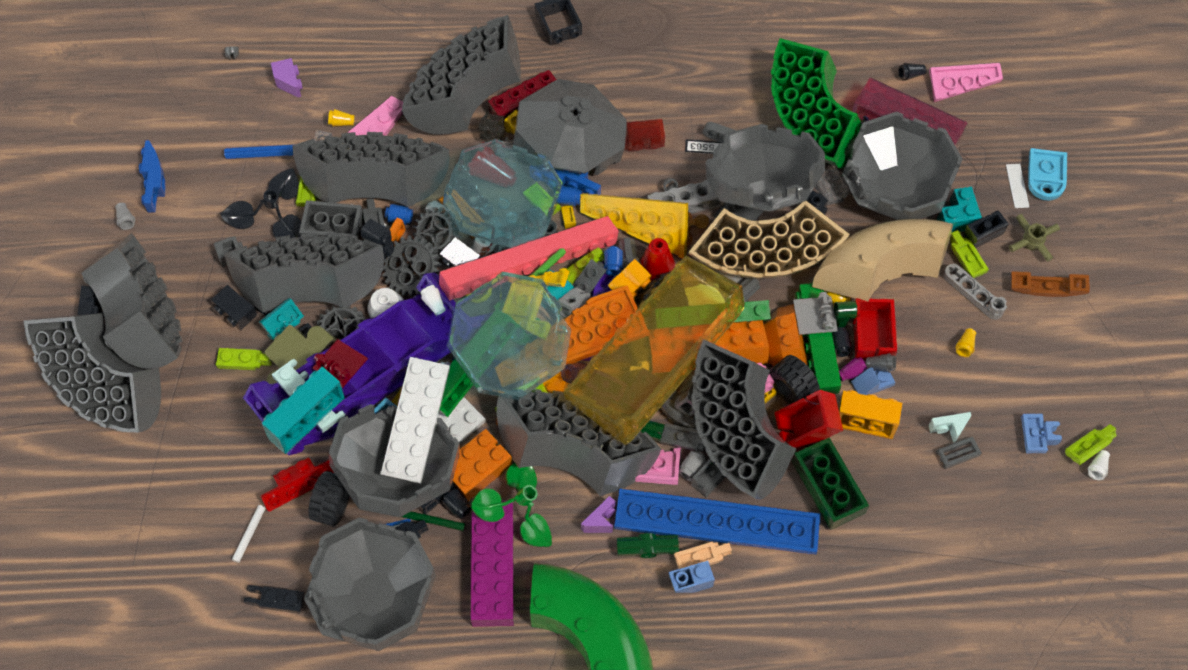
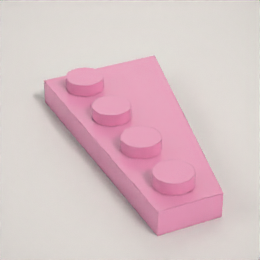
M1000 63L932 67L929 70L934 102L1001 82L1003 79Z
M391 96L348 133L356 132V135H367V132H383V135L387 136L403 114V101Z
M674 448L673 451L669 452L661 450L650 470L645 475L641 474L635 477V482L678 485L680 448Z

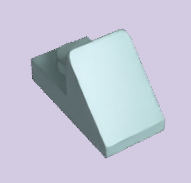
M971 412L932 418L929 424L930 433L937 432L942 434L950 430L953 443H955L968 423Z

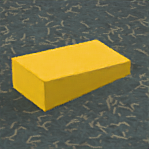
M573 206L561 207L565 229L576 227Z

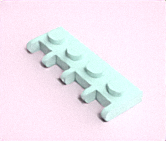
M292 359L272 374L273 379L289 396L294 393V390L299 385L305 383L304 379L309 375L306 371L298 374L293 369L297 364L295 359ZM331 411L316 426L324 433L342 419L345 413L340 411L335 414Z

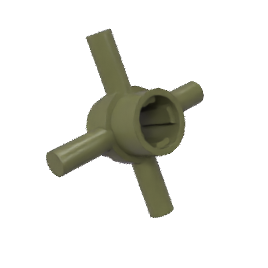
M1022 214L1018 215L1016 219L1025 233L1022 240L1009 246V250L1014 252L1023 247L1029 250L1038 249L1047 262L1051 261L1053 256L1044 243L1046 236L1060 230L1059 225L1056 223L1045 228L1043 225L1035 223L1030 226Z

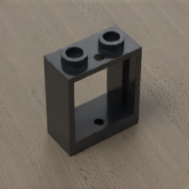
M544 0L534 3L535 15L550 45L559 44L565 40L582 35V23L570 0ZM566 10L573 25L551 32L544 17Z

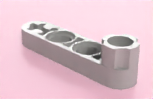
M949 264L945 268L944 279L984 314L994 320L1000 319L1007 308L1005 298L994 296L957 264ZM969 282L972 288L965 289L962 283ZM976 295H984L986 301H979Z

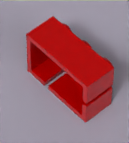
M856 298L857 317L853 319L855 358L861 357L863 360H866L867 357L888 353L896 356L897 336L894 299H869V301Z
M819 390L806 396L807 399L802 398L775 412L778 429L794 432L793 434L781 431L779 435L785 442L796 448L795 452H799L843 431L835 394Z

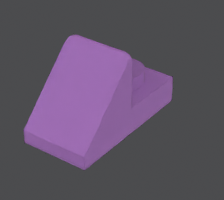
M609 496L581 523V530L584 533H612L613 526L605 517L608 519L614 514L615 500Z

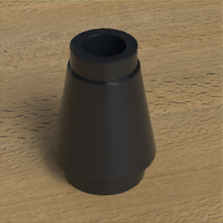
M903 63L898 68L900 79L909 80L925 75L926 66L924 64Z

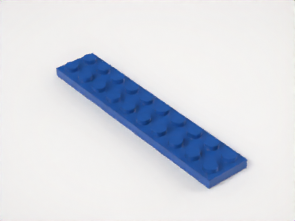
M619 489L614 529L665 536L678 535L680 538L816 555L818 550L820 514Z

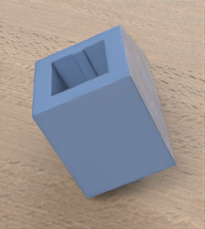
M708 561L669 572L675 593H694L713 587L715 581Z

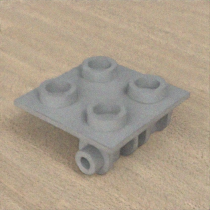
M826 292L819 293L818 298L793 300L799 335L838 331L832 298Z

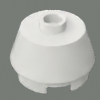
M381 288L371 296L367 306L370 318H375L397 302L404 301V299L392 289Z

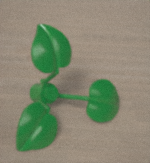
M514 463L507 469L505 477L507 484L510 487L516 488V496L501 503V496L493 489H483L475 496L471 507L474 513L482 520L497 522L504 517L503 506L514 501L521 506H528L525 514L526 521L520 525L522 539L531 546L550 547L552 545V536L546 520L537 513L529 517L531 507L534 505L532 501L538 495L535 488L537 485L536 473L533 466L518 468L516 463Z

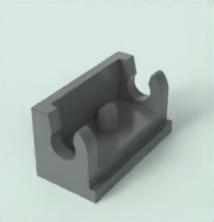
M709 459L692 477L691 486L707 498L725 479V476L717 465Z

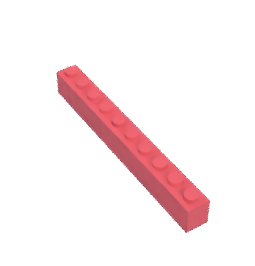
M606 216L441 271L439 285L449 301L461 298L464 295L535 272L560 248L565 249L566 253L555 264L578 258L598 247L602 249L613 246L617 243L619 231L610 218Z

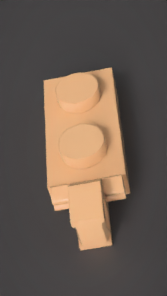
M710 542L674 553V558L678 569L708 561L709 565H713L723 561L724 556L732 554V549L729 543L719 546L718 542Z

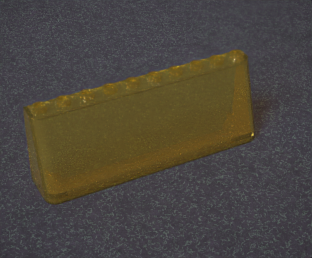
M685 256L664 277L661 284L652 290L651 295L640 304L635 313L628 317L627 322L617 329L610 341L603 345L602 350L591 358L590 363L578 373L576 379L566 386L563 392L565 399L618 441L625 445L629 444L696 367L697 364L695 362L703 339L715 344L742 313L745 305L742 285Z

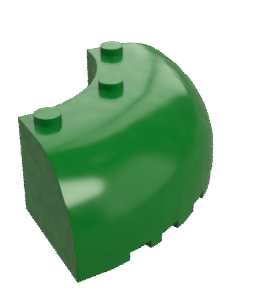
M780 38L775 49L773 68L771 69V90L777 112L786 129L792 130L793 135L801 136L802 132L810 133L825 152V163L838 168H844L849 160L852 146L860 132L862 123L857 113L847 110L833 98V82L837 69L830 53L826 50Z
M534 563L530 605L532 627L559 633L567 638L582 654L588 670H653L651 655L639 626L629 611L612 593L596 581L578 572L559 566Z

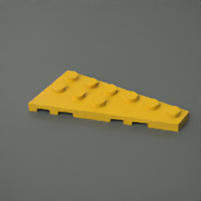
M588 193L581 194L580 213L596 220L608 216L617 229L619 228L627 234L649 244L655 238H662L668 243L672 253L682 259H686L688 203Z

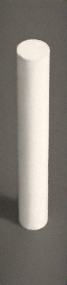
M258 505L232 561L240 562L266 509L264 506Z

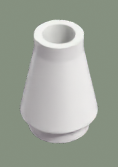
M431 285L421 291V299L436 316L446 310L438 288Z
M1105 450L1099 451L1088 467V474L1092 479L1103 480L1108 475L1110 454Z

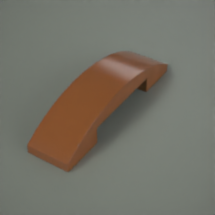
M1012 271L1011 290L1045 297L1084 295L1090 292L1089 275L1069 274L1068 278L1031 276V272Z

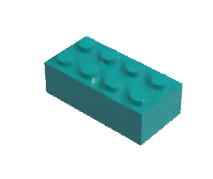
M324 367L314 371L304 384L299 385L288 399H284L273 413H269L264 418L262 426L268 439L286 455L344 399L340 381Z

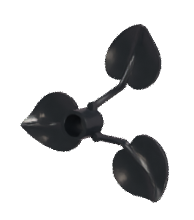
M294 169L285 170L271 179L268 190L264 192V199L260 200V204L254 212L250 203L236 201L220 213L222 219L233 228L247 229L253 226V216L257 215L261 207L265 205L269 209L275 208L280 220L273 225L275 238L290 235V238L301 237L299 233L301 220L293 214H288L283 219L278 206L280 197L290 200L298 194L299 181Z

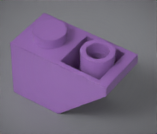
M292 58L272 62L271 67L277 87L296 97H301L300 89H303L301 79L296 77V75H299L297 64L293 65Z

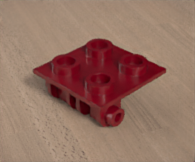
M338 339L325 354L317 353L314 360L316 364L312 369L318 371L321 367H324L340 381L343 388L368 358Z

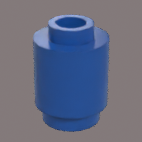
M560 186L559 189H556L555 200H558V204L580 205L583 191L575 187Z
M391 204L390 207L386 208L385 218H388V222L394 223L396 218L403 220L404 225L411 224L413 209H409L407 206Z
M611 246L604 251V269H606L607 275L617 276L623 269V251L616 246Z

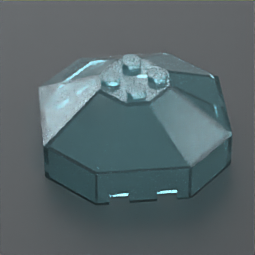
M494 139L461 151L459 161L455 165L450 181L444 189L443 204L459 232L511 249L545 236L560 198L563 182L546 155L538 153L535 156L527 153L528 149L513 145L511 148L502 145L503 141Z
M502 272L488 283L474 290L467 297L456 302L453 309L447 347L479 393L520 400L565 369L571 329L560 314L562 306L555 296H552L548 291L543 279Z

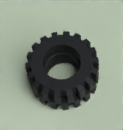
M787 355L770 369L769 373L775 381L773 384L775 390L789 404L802 398L807 399L806 396L820 390L819 383L812 370L796 356Z
M324 471L320 475L313 488L308 508L310 520L333 527L342 519L350 495L335 473Z

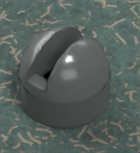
M239 47L224 48L225 56L231 60L230 55H234V59L239 56Z
M666 178L663 182V188L665 191L671 188H678V182L674 178Z

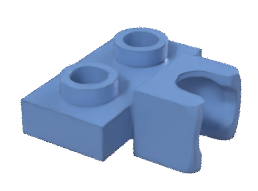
M1023 414L1021 416L1026 453H1046L1048 451L1047 445H1058L1061 442L1062 436L1052 433L1060 425L1058 421H1046L1044 423L1043 414Z

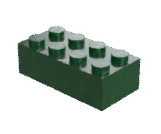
M830 437L794 453L792 464L830 530L866 514L869 504Z

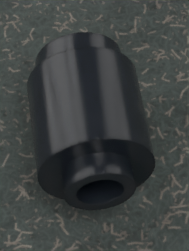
M838 327L837 332H832L835 353L838 357H846L852 351L849 332L843 327Z
M450 489L443 495L442 503L455 517L462 519L472 510L470 502L458 489Z

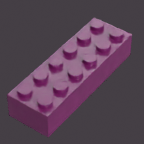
M513 502L502 507L504 517L497 522L482 520L472 509V627L514 626Z

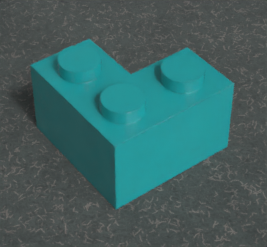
M972 186L954 189L950 198L951 206L943 207L942 211L938 214L937 221L953 223L952 232L957 230L962 232L965 231L967 225L981 219L982 216Z

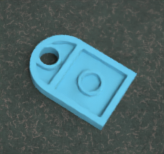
M1031 148L1028 166V187L1031 193L1037 198L1047 201L1059 198L1067 184V152ZM1043 188L1050 189L1052 193H1045Z

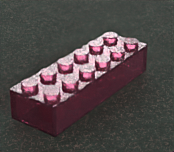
M871 77L856 99L852 112L858 114L861 120H863V116L872 120L894 112L902 113L904 118L912 121L916 118L927 122L928 127L936 130L939 127L946 129L956 147L968 124L964 120Z

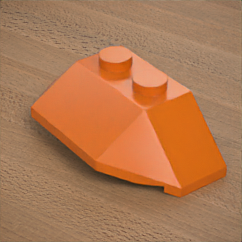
M794 304L777 308L770 316L771 319L764 322L769 345L768 363L774 367L787 355H793L808 366L803 335H799Z

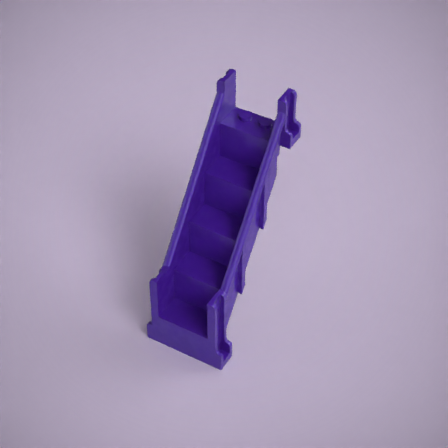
M434 272L424 274L416 288L421 293L426 287L434 285L439 290L443 306L446 310L436 316L421 299L422 295H416L413 299L399 301L375 318L364 320L358 324L359 329L341 341L367 357L368 360L342 388L344 399L332 411L335 414L343 411L345 413L344 417L348 416V418H351L358 414V410L370 404H377L403 386L410 357L431 362L439 361L470 340L492 312L468 317L454 300H448L439 285V275ZM327 349L324 352H320L319 354H325L329 349ZM316 354L307 358L308 363L296 370L298 374L304 371L309 374L304 379L305 382L315 371L312 368L316 364L314 360ZM266 381L250 384L243 399L263 422L269 413H273L279 407V404L290 396L278 383L269 384ZM339 421L324 433L315 426L287 454L290 456L300 453L306 445L333 438Z

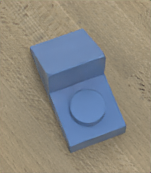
M870 367L853 379L851 384L858 394L868 395L894 386L895 381L891 373L880 370L874 371Z

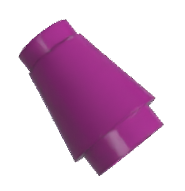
M861 357L854 358L839 370L842 382L858 377L867 370Z

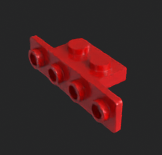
M308 457L274 475L273 477L278 487L261 495L267 510L270 512L312 490L324 471L334 473L330 467L329 460L314 467Z

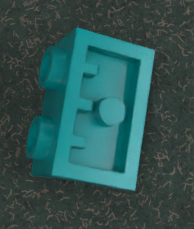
M288 298L259 323L268 333L267 336L274 340L288 325L297 326L304 315L292 299Z

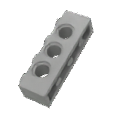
M707 180L697 184L691 183L680 188H671L664 192H654L647 196V199L688 203V215L721 207L724 203L718 199Z

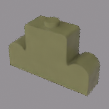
M288 325L281 334L275 337L274 342L265 350V354L279 369L292 359H295L297 364L293 369L296 371L308 363L307 358L313 354L326 351L337 339L320 326L312 327L306 337L301 331L292 325ZM277 369L269 373L267 378L269 384L277 383L272 377V374Z

